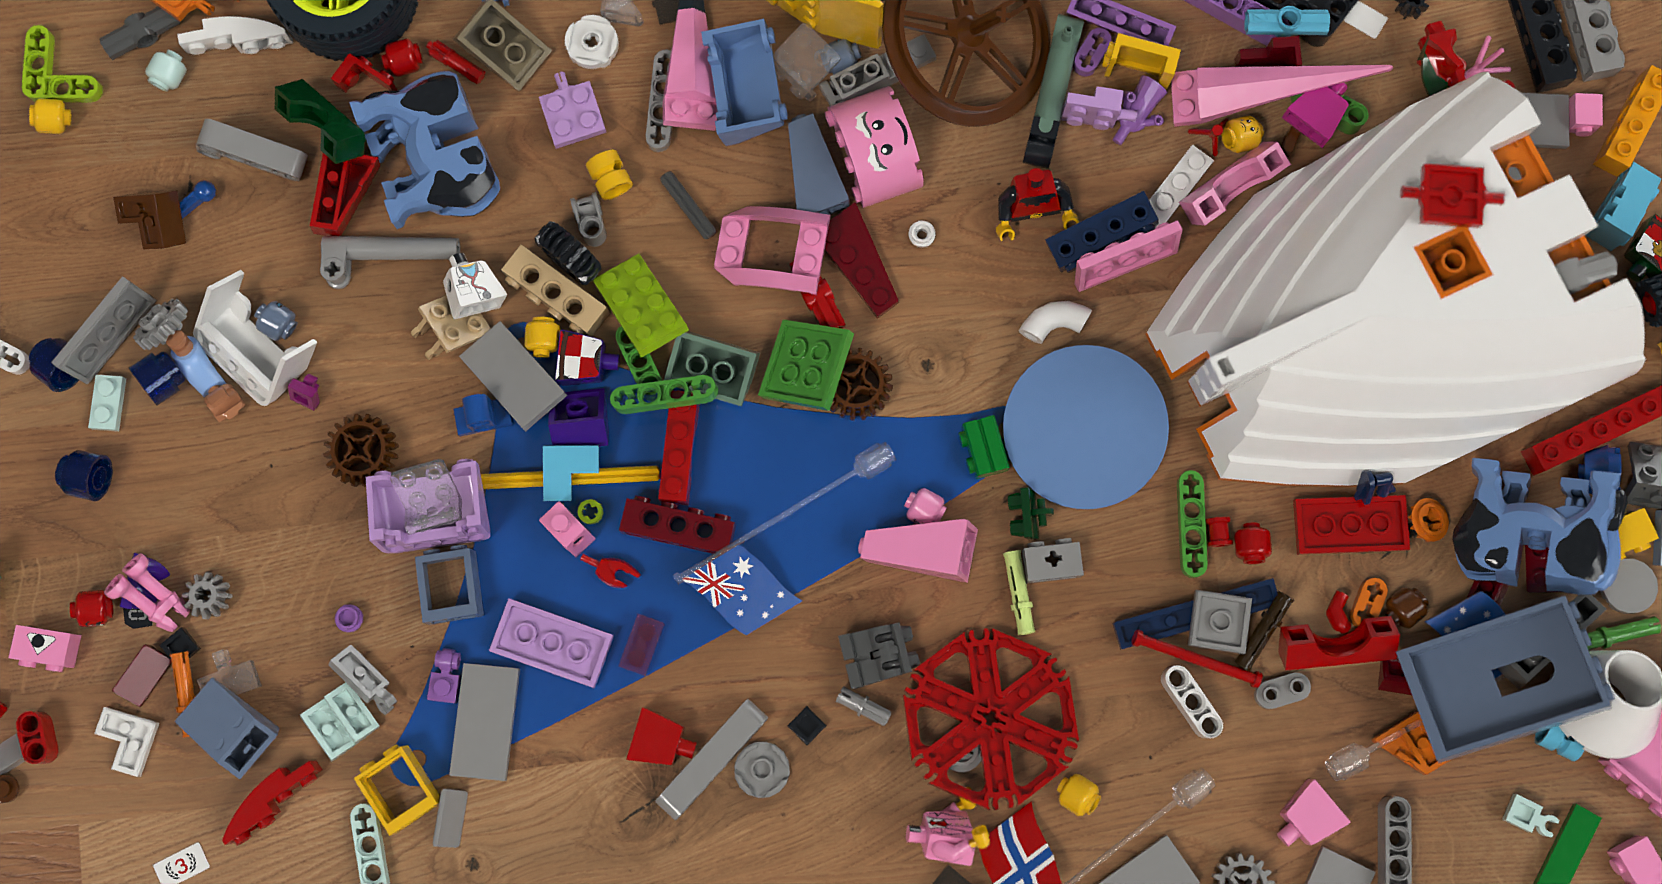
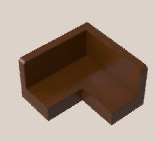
M177 190L142 192L113 197L118 224L138 223L143 249H164L186 243Z

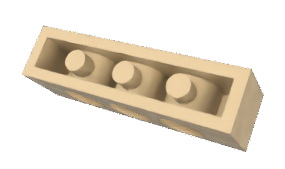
M522 245L519 246L501 269L506 276L504 281L515 290L521 287L527 292L526 297L534 304L539 306L540 303H543L549 308L547 312L558 321L563 318L570 323L568 328L574 333L592 337L610 314L605 305ZM530 274H539V279L535 283H527V277ZM552 289L561 290L557 298H548V293ZM580 304L582 305L580 313L576 315L569 314V309L572 305Z

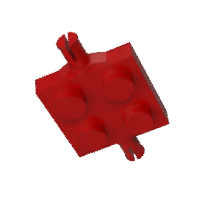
M1424 164L1421 167V183L1419 187L1402 185L1400 189V198L1418 199L1420 224L1480 228L1483 225L1485 205H1503L1505 198H1503L1505 194L1503 192H1487L1484 184V168Z

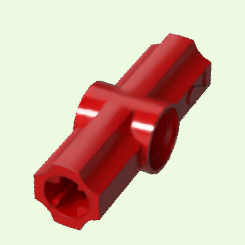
M794 261L789 264L791 271L793 269ZM820 275L817 295L807 292H801V295L809 311H813L819 325L842 329L846 327L844 319L834 302L835 298L829 284Z

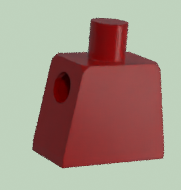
M642 707L626 760L674 765L677 755L693 759L697 742L682 738L685 730L684 726Z

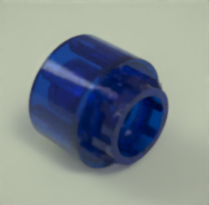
M62 338L44 339L38 342L29 354L31 374L54 392L66 391L79 381L51 363L68 343Z
M151 352L128 367L156 406L179 392L178 386L185 382V377L166 352H160L156 356Z
M76 450L60 459L55 471V481L67 496L99 501L110 487L113 474L112 462L106 455Z

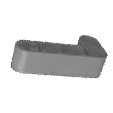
M212 119L204 120L196 142L197 152L214 159H220L223 156L293 181H300L308 155L300 150Z

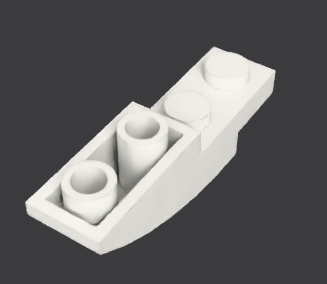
M229 16L202 19L203 29L177 34L179 45L188 54L194 55L203 54L206 50L215 48L228 49L232 45H235L241 53L255 54L261 49H280L286 44L293 43L292 37L285 28L270 22L247 17Z

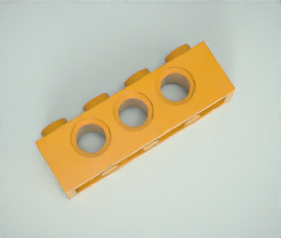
M1651 65L1638 76L1593 165L1616 177L1630 168L1662 106L1661 69Z

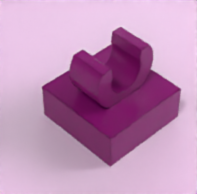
M307 374L303 382L293 378L287 386L290 400L315 411L320 403L318 395L320 386L316 384L318 378L311 374Z

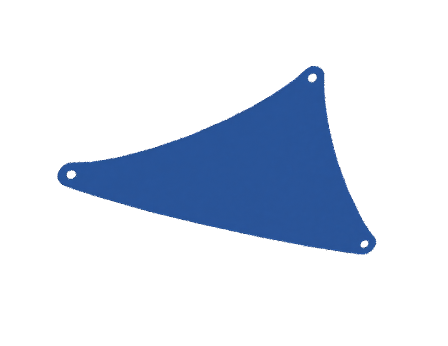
M521 322L511 325L508 330L517 340L525 338L527 323ZM558 350L550 353L548 358L534 357L533 352L530 351L531 356L555 381ZM619 367V371L604 370L603 381L600 383L560 386V388L564 392L605 388L609 442L608 446L599 447V468L656 465L660 470L659 480L572 485V501L561 502L596 538L577 557L572 555L539 521L558 502L544 501L543 487L486 489L485 502L490 525V538L475 542L473 547L477 555L484 616L451 621L439 649L440 651L443 648L455 649L456 653L461 654L459 669L452 671V675H460L461 678L463 663L520 669L511 744L557 723L734 629L705 596L681 579L719 555L626 535L619 531L627 498L634 500L635 496H642L651 499V504L661 506L658 497L668 409L632 414H620L615 410L610 402L612 392L618 387L636 384L631 372ZM678 387L673 389L675 391H685ZM626 395L623 396V399L619 401L620 404L625 405L628 397ZM714 399L712 402L700 404L692 452L689 506L678 505L677 509L688 511V507L703 510L704 515L714 517L715 513L730 516V521L736 524L731 548L738 544L759 559L786 590L795 595L861 556L858 552L859 542L862 537H865L866 531L914 524V522L907 518L908 508L904 506L911 492L917 494L920 489L926 488L941 496L945 504L984 479H976L974 473L969 474L966 458L970 456L967 447L962 448L958 432L962 431L963 423L995 415L997 426L999 427L1003 423L1006 406L949 416L916 418L866 416V420H861L860 416H855V420L851 421L850 415L840 418V414L779 408L744 401L742 406ZM549 412L526 432L513 417V426L496 429L489 474L543 471V445H552L548 427ZM1001 438L1002 443H1003V447H1004V450H1005V454H1006V457H1007V461H1010V459H1009V457H1008V454H1007V451H1006V448H1005L1004 439ZM592 499L600 503L604 512L602 519L598 523L591 525L581 521L577 512L581 502ZM587 505L585 507L587 511L584 510L583 514L594 519L596 517L594 513L597 514L598 509ZM654 512L647 514L645 524L647 526H654L659 520V515ZM681 518L675 519L672 522L671 529L674 532H681L686 526V521ZM708 524L702 525L698 530V536L708 538L713 532V527ZM581 537L578 538V539L574 542V544L577 543V542L581 539ZM583 554L598 561H601L602 558H618L631 564L639 571L641 576L637 578L631 574H626L623 570H618L615 573V578L625 583L627 587H611L598 578L595 574L596 567L580 559ZM466 573L455 606L469 604ZM508 599L614 635L595 688L489 651ZM434 662L431 672L441 673L440 668L435 667ZM430 672L412 717L396 744L399 748L408 745L411 751H422L426 756V762L422 768L430 781H434L450 774L460 686L457 703L427 700L431 677ZM403 757L390 765L394 775L402 783L408 786H420Z

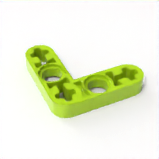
M35 25L29 28L25 38L22 76L23 93L34 102L37 99H58L63 102L91 103L99 100L103 94V87L94 77L88 75H52L54 36L42 25ZM41 34H43L45 36V39H40L39 44L35 40L36 38H40ZM44 58L42 68L37 70L32 68L35 59ZM61 83H68V91L63 95H58L56 92L57 87ZM37 84H39L41 86V89H37L35 94L31 90L32 88H36ZM89 84H91L94 89H90L88 94L82 90L89 88Z

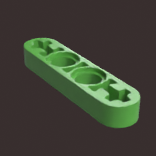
M708 375L677 378L618 387L612 392L610 402L620 414L690 406L712 402L718 395V387L715 381ZM704 384H707L709 387L706 390V394H702L700 391L703 389ZM689 386H692V388L694 389V390L692 391L693 396H691V391H690ZM683 387L685 391L681 398H671V392L674 388ZM648 391H656L658 395L655 401L651 403L644 401V396ZM626 395L628 400L625 401V405H621L619 401Z
M1189 470L1180 475L1177 480L1180 567L1185 576L1197 578L1206 572L1208 566L1204 481L1200 473ZM1188 476L1191 477L1192 481L1197 482V485L1192 488V496L1198 495V499L1193 497L1183 499V495H1189V487L1183 484L1188 479ZM1193 503L1198 507L1199 513L1196 518L1186 516L1184 513L1186 504ZM1194 530L1198 532L1200 542L1197 545L1193 546L1187 543L1185 535L1188 531ZM1201 549V553L1195 554V561L1200 563L1201 567L1196 569V573H1193L1192 568L1187 567V563L1192 561V553L1186 554V550L1194 551Z

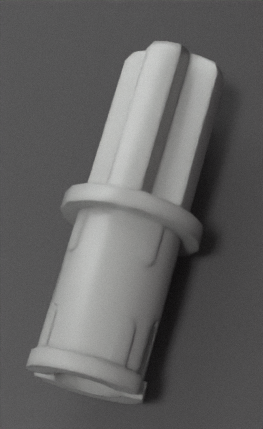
M843 686L841 694L839 693L836 699L837 703L857 712V716L863 715L882 726L887 724L891 716L889 710L870 701L869 696L864 698Z

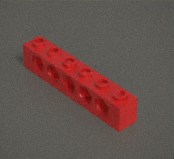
M1662 385L1521 451L1532 475L1535 476L1661 417Z

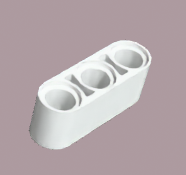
M1180 665L1166 668L1162 672L1161 683L1193 731L1201 738H1215L1219 736L1223 730V722L1189 671ZM1172 671L1179 672L1182 677L1179 686H1174L1170 683L1169 675ZM1189 694L1194 695L1198 700V705L1194 710L1189 709L1185 703L1186 697ZM1205 718L1211 719L1214 723V729L1209 734L1205 733L1202 729V722Z

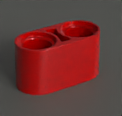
M38 711L22 713L16 721V729L24 760L31 764H49L53 762L59 752L51 716L45 712ZM34 718H37L38 726L33 731L31 722ZM40 745L44 748V754L41 758L37 755V749Z

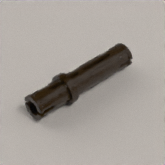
M1281 591L1277 592L1278 594L1268 610L1262 612L1261 616L1263 618L1246 644L1245 654H1239L1238 658L1235 659L1238 665L1248 671H1251L1253 664L1265 648L1277 626L1281 627L1283 624L1282 618L1292 602H1294V599Z

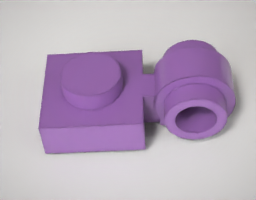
M443 648L442 651L437 650L435 667H439L441 673L431 672L427 700L457 703L461 676L452 675V671L459 669L461 654L456 653L455 649Z

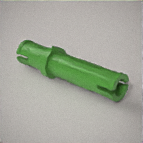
M1653 616L1648 619L1610 628L1605 626L1598 627L1596 631L1588 632L1592 645L1587 646L1588 650L1598 647L1606 649L1610 648L1614 643L1660 634L1661 624L1653 626L1654 623L1659 622L1658 618Z

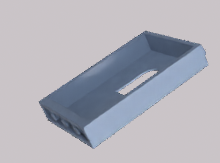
M1562 596L1396 652L1439 763L1611 709L1610 701L1615 700L1609 684L1603 685L1598 675L1603 670L1597 656L1591 657L1587 646L1592 644L1586 629L1580 630L1575 620L1580 618L1574 601L1568 603L1566 596ZM1534 656H1544L1553 663L1555 671L1550 681L1503 697L1491 671Z

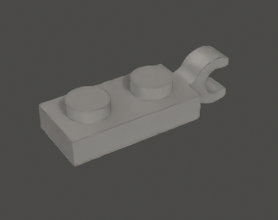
M349 645L330 660L328 665L366 703L374 699L376 706L384 715L394 709L393 705L397 702V699L386 690L390 682L352 645Z

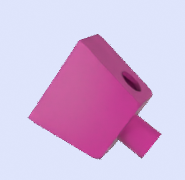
M1343 82L1305 92L1288 107L1282 118L1323 148L1332 137L1349 106V103L1341 97L1348 89L1347 85Z

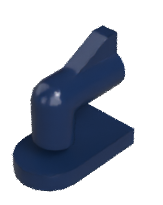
M1370 470L1363 471L1357 485V492L1354 495L1355 500L1362 499L1364 505L1370 504L1375 487H1377L1376 493L1380 497H1387L1389 493L1395 492L1396 489L1392 483L1393 475L1390 472L1373 475Z

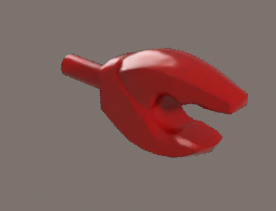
M583 554L580 559L596 567L595 574L603 583L611 587H627L625 583L615 578V573L618 570H623L626 574H631L637 578L641 576L639 571L631 564L618 558H602L601 561H598Z

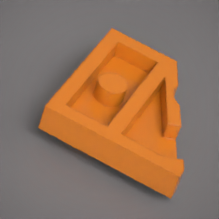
M1419 711L1371 739L1373 743L1423 775H1428L1450 761L1441 763L1437 761Z

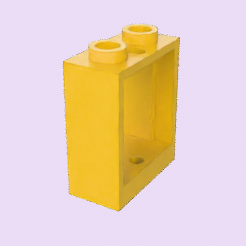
M397 744L383 752L385 758L377 763L374 760L368 762L359 769L361 774L354 778L389 836L400 832L437 807L440 801L439 793L408 745L401 746L400 748ZM403 757L427 797L395 818L371 778Z

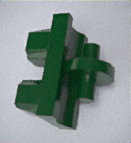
M1029 487L1020 488L1021 492L1008 495L1009 510H1022L1023 520L1010 521V533L1013 536L1024 537L1030 540L1039 539L1038 522L1039 527L1047 526L1046 516L1054 515V509L1045 507V498L1037 499L1036 507L1035 492L1030 490Z

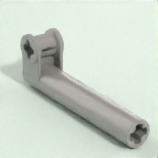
M323 236L321 239L320 273L329 286L334 289H342L350 282L352 260H449L454 254L460 253L459 238Z

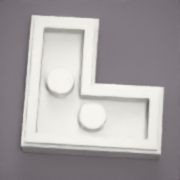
M103 707L94 734L120 741L111 769L141 777L159 722L109 707Z

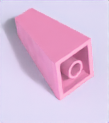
M958 519L868 530L865 532V537L860 539L858 552L861 554L860 558L869 563L968 583L978 529L968 520Z

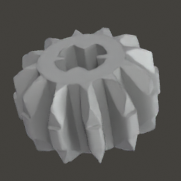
M205 572L203 577L198 574L194 575L195 584L191 582L185 583L190 591L181 594L182 597L189 599L184 605L185 608L192 609L191 614L198 617L201 615L203 619H210L211 614L215 617L221 616L220 608H229V605L224 602L225 599L233 597L232 594L225 593L229 589L230 584L227 582L222 583L223 576L217 574L213 577L211 572ZM206 591H210V592H211V595H208V596H207V594H205V592H206ZM204 596H207L210 599L206 601L204 600Z

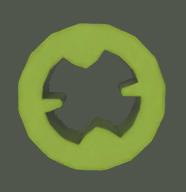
M592 499L581 502L577 510L580 520L590 525L598 523L604 513L601 504ZM587 505L598 509V513H594L596 515L594 519L584 516L583 511H587L585 508Z

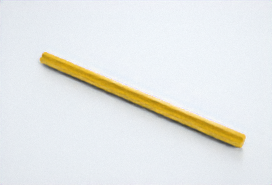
M656 465L599 468V473H572V485L658 481L660 470ZM543 471L481 474L483 489L543 487Z

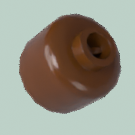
M1403 587L1386 601L1385 605L1388 612L1385 615L1392 616L1396 627L1400 625L1410 629L1428 614L1427 606L1429 603L1418 589Z

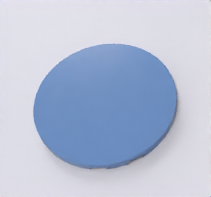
M1094 345L1065 347L1045 355L1032 364L1014 385L1006 404L1003 419L1005 448L1019 477L1028 487L1052 503L1073 509L1108 507L1138 492L1158 469L1167 447L1169 434L1168 413L1164 398L1148 372L1130 357L1113 349Z

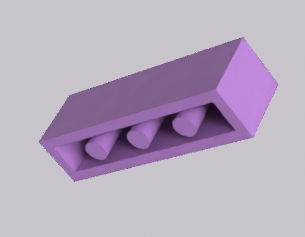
M1071 0L1067 10L1068 15L1083 19L1085 22L1115 34L1120 33L1169 46L1176 30L1175 25L1111 0Z

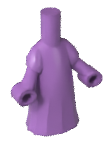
M1143 75L1134 92H1123V109L1137 110V118L1135 122L1120 119L1121 126L1112 139L1113 142L1122 145L1129 132H1137L1144 129V127L1160 126L1163 124L1164 120L1160 115H1151L1149 119H1146L1158 102L1167 94L1166 89L1154 79Z

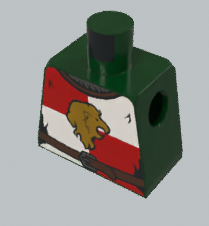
M1657 214L1652 215L1641 224L1624 254V257L1633 264L1626 272V275L1635 282L1641 281L1645 275L1650 278L1662 274V218Z

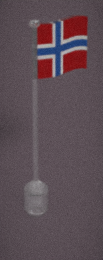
M1203 768L1190 772L1173 785L1174 793L1172 796L1174 800L1065 884L1076 883L1177 804L1182 808L1184 806L1189 809L1193 808L1212 793L1211 789L1215 787V783L1211 776ZM1032 801L989 833L990 841L988 846L979 848L983 865L992 884H1062L1054 856L1037 824Z

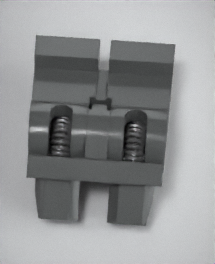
M900 622L838 636L844 660H855L853 663L845 664L851 689L861 688L912 672L913 668L920 665L918 654L915 651L907 653L905 642L912 641V629L910 626H900Z

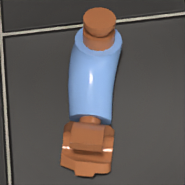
M176 330L173 335L170 334L166 344L171 348V357L187 381L205 397L204 402L218 422L225 419L230 420L238 415V411L245 406L243 399L231 384H226L207 357L198 340L192 336H186L180 330Z

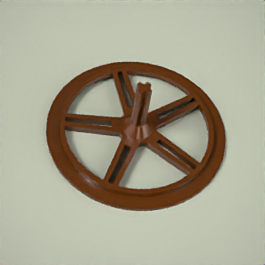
M885 0L882 32L890 65L906 92L916 103L937 118L966 127H982L1004 121L1026 106L1038 90L1043 79L1049 52V36L1045 14L1040 1L1022 0L1023 5L1007 13L1006 7L1019 1L1008 0L979 15L975 12L972 0H963V6L961 0H952L955 12L954 19L905 10L907 0ZM1027 9L1032 27L1033 51L1028 71L1024 77L989 39V32ZM904 17L945 24V30L905 21ZM904 28L952 40L954 48L939 92L924 79L914 64L907 46ZM973 52L1013 91L1011 95L998 103L986 106H971L954 101ZM988 52H990L993 55V57L1003 66V68L988 54ZM961 56L963 58L948 97H945L957 59Z

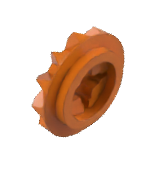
M1424 498L1418 500L1415 505L1410 507L1412 514L1408 518L1412 520L1413 524L1410 529L1417 532V538H1422L1425 542H1435L1441 540L1446 535L1449 519L1446 510L1438 501ZM1427 516V519L1435 523L1428 525L1423 520V517Z

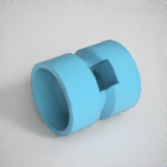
M1559 726L1535 733L1534 742L1537 745L1550 751L1556 749L1558 755L1571 761L1578 760L1585 751L1583 750V745L1573 737H1567Z

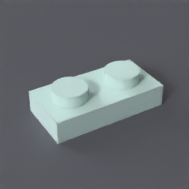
M109 375L95 376L88 428L119 432L126 378Z

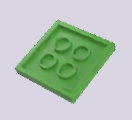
M782 320L758 396L763 399L830 411L854 333L847 329Z

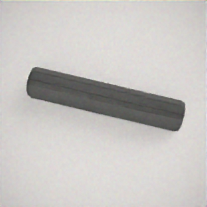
M668 171L660 178L661 183L702 237L706 240L711 238L716 233L714 226L673 172Z

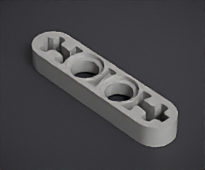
M670 50L659 51L655 55L653 62L646 141L649 148L655 152L667 150L671 142L672 126L665 128L666 125H663V119H656L653 115L657 108L663 107L664 94H659L656 88L658 84L666 82L667 75H663L664 70L661 63L665 61V58L670 59ZM656 126L661 127V135L665 139L660 140V144H655L654 139H652L657 136Z

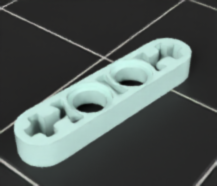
M369 803L359 804L352 809L350 821L360 883L390 884L380 820ZM364 808L365 812L371 813V818H368L366 821L367 828L374 826V831L360 834L359 829H365V823L363 820L358 819V815L362 814V809ZM367 836H371L376 840V848L370 853L362 848V841ZM372 864L378 865L381 870L380 878L376 881L370 880L366 874L367 868Z

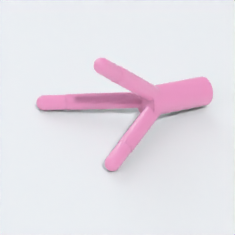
M1490 36L1485 38L1474 66L1465 72L1464 76L1466 79L1481 72H1489L1490 74L1511 71L1510 67L1485 68L1504 52V49L1500 48L1482 62L1491 40Z

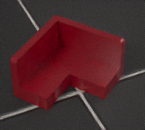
M1299 36L1272 37L1265 48L1239 49L1234 58L1235 67L1302 66Z

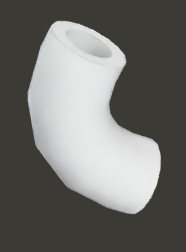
M1071 301L1050 302L1035 309L1022 323L1019 332L1027 339L1042 344L1046 336L1056 328L1065 327L1080 333L1092 310Z

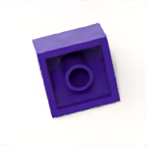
M605 388L565 392L567 396L549 411L548 427L552 445L608 446L609 425Z

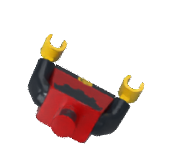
M1033 168L1026 174L1014 176L1010 186L998 198V220L1001 223L996 227V234L999 239L1003 241L1002 236L1007 231L1011 241L1015 238V232L1009 224L1010 220L1015 222L1061 214V211H1064L1062 223L1065 230L1067 229L1066 224L1068 221L1073 220L1078 224V216L1072 211L1074 205L1069 186L1059 178H1053L1051 170L1042 171L1041 169Z

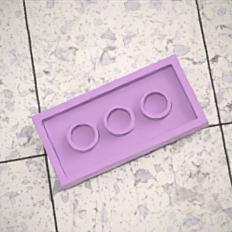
M508 599L489 651L595 688L614 635Z

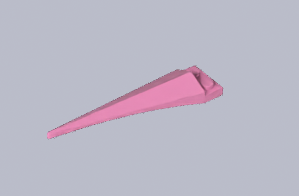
M1393 66L1211 67L1175 72L1171 81L1174 126L1202 124L1294 95L1389 72L1393 69Z

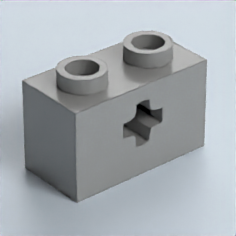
M1072 538L1055 540L1056 545L1045 546L1044 541L1028 543V548L1022 550L1026 584L1081 578L1084 572L1080 542L1072 543ZM1050 554L1053 555V558H1059L1054 567H1052L1050 562L1045 561Z

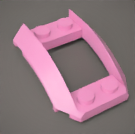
M747 206L727 214L722 219L714 268L734 286H758L801 291L817 295L830 215L796 209ZM751 220L800 225L792 273L742 268Z

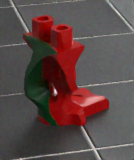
M1442 21L1427 24L1424 29L1427 36L1422 37L1418 42L1421 53L1417 59V64L1421 66V78L1428 96H1432L1466 80L1464 76L1467 66L1466 61L1456 55L1452 49L1457 40L1456 29L1445 30ZM1510 80L1503 81L1515 88L1514 83Z

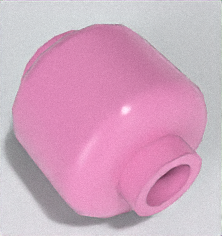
M926 488L920 489L917 494L911 492L904 505L908 508L907 518L916 524L940 522L947 507L943 506L944 499Z

